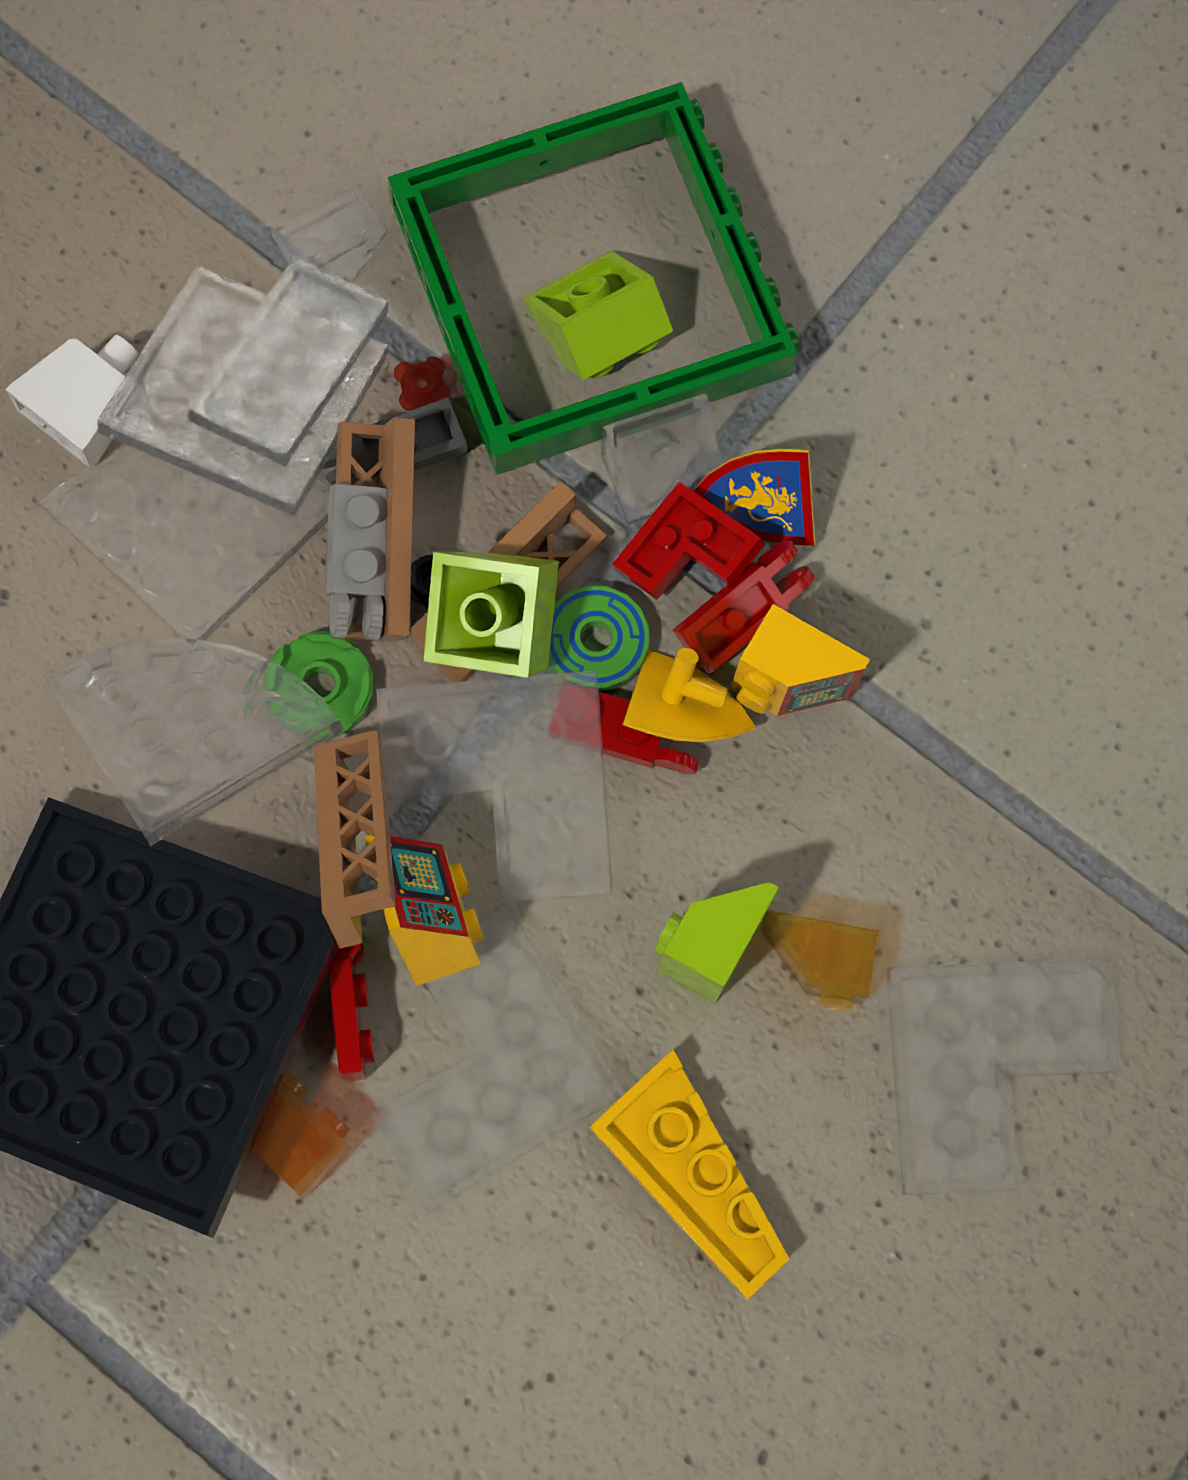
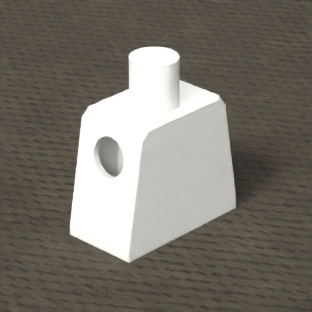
M117 334L98 354L78 339L72 338L21 375L5 390L18 412L92 470L98 464L136 405L137 396L132 384L123 374L140 356L129 342Z

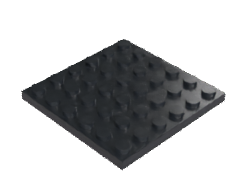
M48 797L0 898V1151L214 1238L339 948L322 913L321 898Z

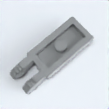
M335 483L329 488L326 595L330 596L329 629L331 637L345 638L347 636L350 626L349 597L363 598L362 629L365 639L378 640L382 634V597L385 596L387 488Z

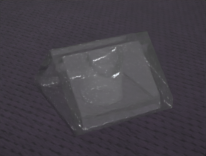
M705 394L603 426L601 457L628 525L650 518L679 481L693 490L710 471L722 465L709 401Z

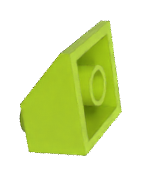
M613 251L603 254L523 297L526 308L563 366L583 381L587 378H597L607 374L618 361L631 354H640L653 349L658 344L659 339L674 332L653 276Z
M433 552L423 662L526 678L547 670L559 561L512 554Z
M766 882L692 902L683 917L673 912L657 940L658 944L654 949V952L662 956L657 971L709 1001L716 1003L779 887L771 882Z

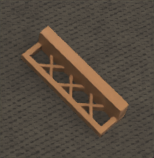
M394 417L385 425L341 421L337 426L336 484L350 485L352 472L358 479L353 485L387 488L385 596L382 597V634L378 640L365 639L362 627L349 626L345 638L332 637L333 639L395 643L410 636L415 419ZM352 437L379 439L378 463L367 472L351 456ZM377 471L378 485L371 479V476Z
M560 481L487 553L512 554L565 562L558 569L557 590L606 541L607 535L576 508L577 494ZM567 521H570L588 538L577 551L553 552V535ZM547 541V552H536ZM428 611L410 628L412 646L423 656ZM431 663L457 688L476 671L474 669L462 667L457 669L455 666Z
M378 729L314 745L322 913L339 948L362 943V914L396 906L383 742ZM368 752L369 757L354 772L348 770L343 758ZM358 790L371 795L372 797L355 813L353 795ZM361 831L374 836L373 841L357 855L355 837ZM364 873L378 879V889L359 894L358 879Z

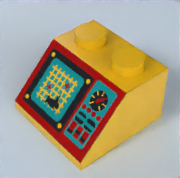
M772 604L739 659L730 690L738 694L736 696L737 700L748 709L760 714H764L767 710L775 716H780L850 699L870 659Z
M368 835L364 837L366 846L373 841L374 836ZM390 836L396 906L383 910L389 932L415 985L418 986L481 965L475 943L483 941L484 935L475 909L465 910L462 897L471 894L461 862L451 865L442 844Z

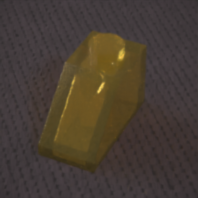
M767 910L762 919L760 931L806 995L820 997V1006L835 1010L851 1011L853 1004H863L870 993L879 930Z

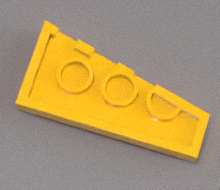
M672 1049L601 1115L589 1129L735 1289L748 1300L790 1258L755 1195L746 1184L736 1166L735 1159L726 1143L724 1144L708 1115L705 1105L698 1093L695 1092L682 1068L680 1060Z

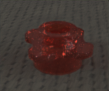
M431 356L425 362L417 364L403 361L395 367L394 378L400 382L402 393L399 396V404L403 409L411 411L448 397L450 400L451 392L444 385L442 376L445 372V364L440 358ZM425 380L427 385L424 388H420L417 385L418 381Z

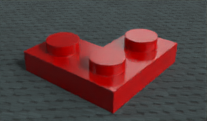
M679 481L612 565L617 572L658 600L690 559L731 587L765 545L759 536Z

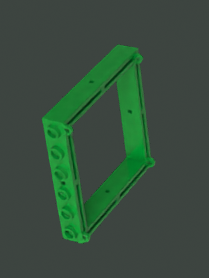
M682 82L388 177L391 205L496 475L792 374L796 356L800 353V342L797 332L791 323L785 324L778 309L781 306V299L777 285L772 277L765 279L759 264L762 256L757 238L753 232L746 233L740 220L743 212L738 193L734 187H726L721 175L724 167L720 151L714 142L708 144L702 130L705 128V121L701 106L697 99H689ZM665 136L751 344L510 424L429 213Z

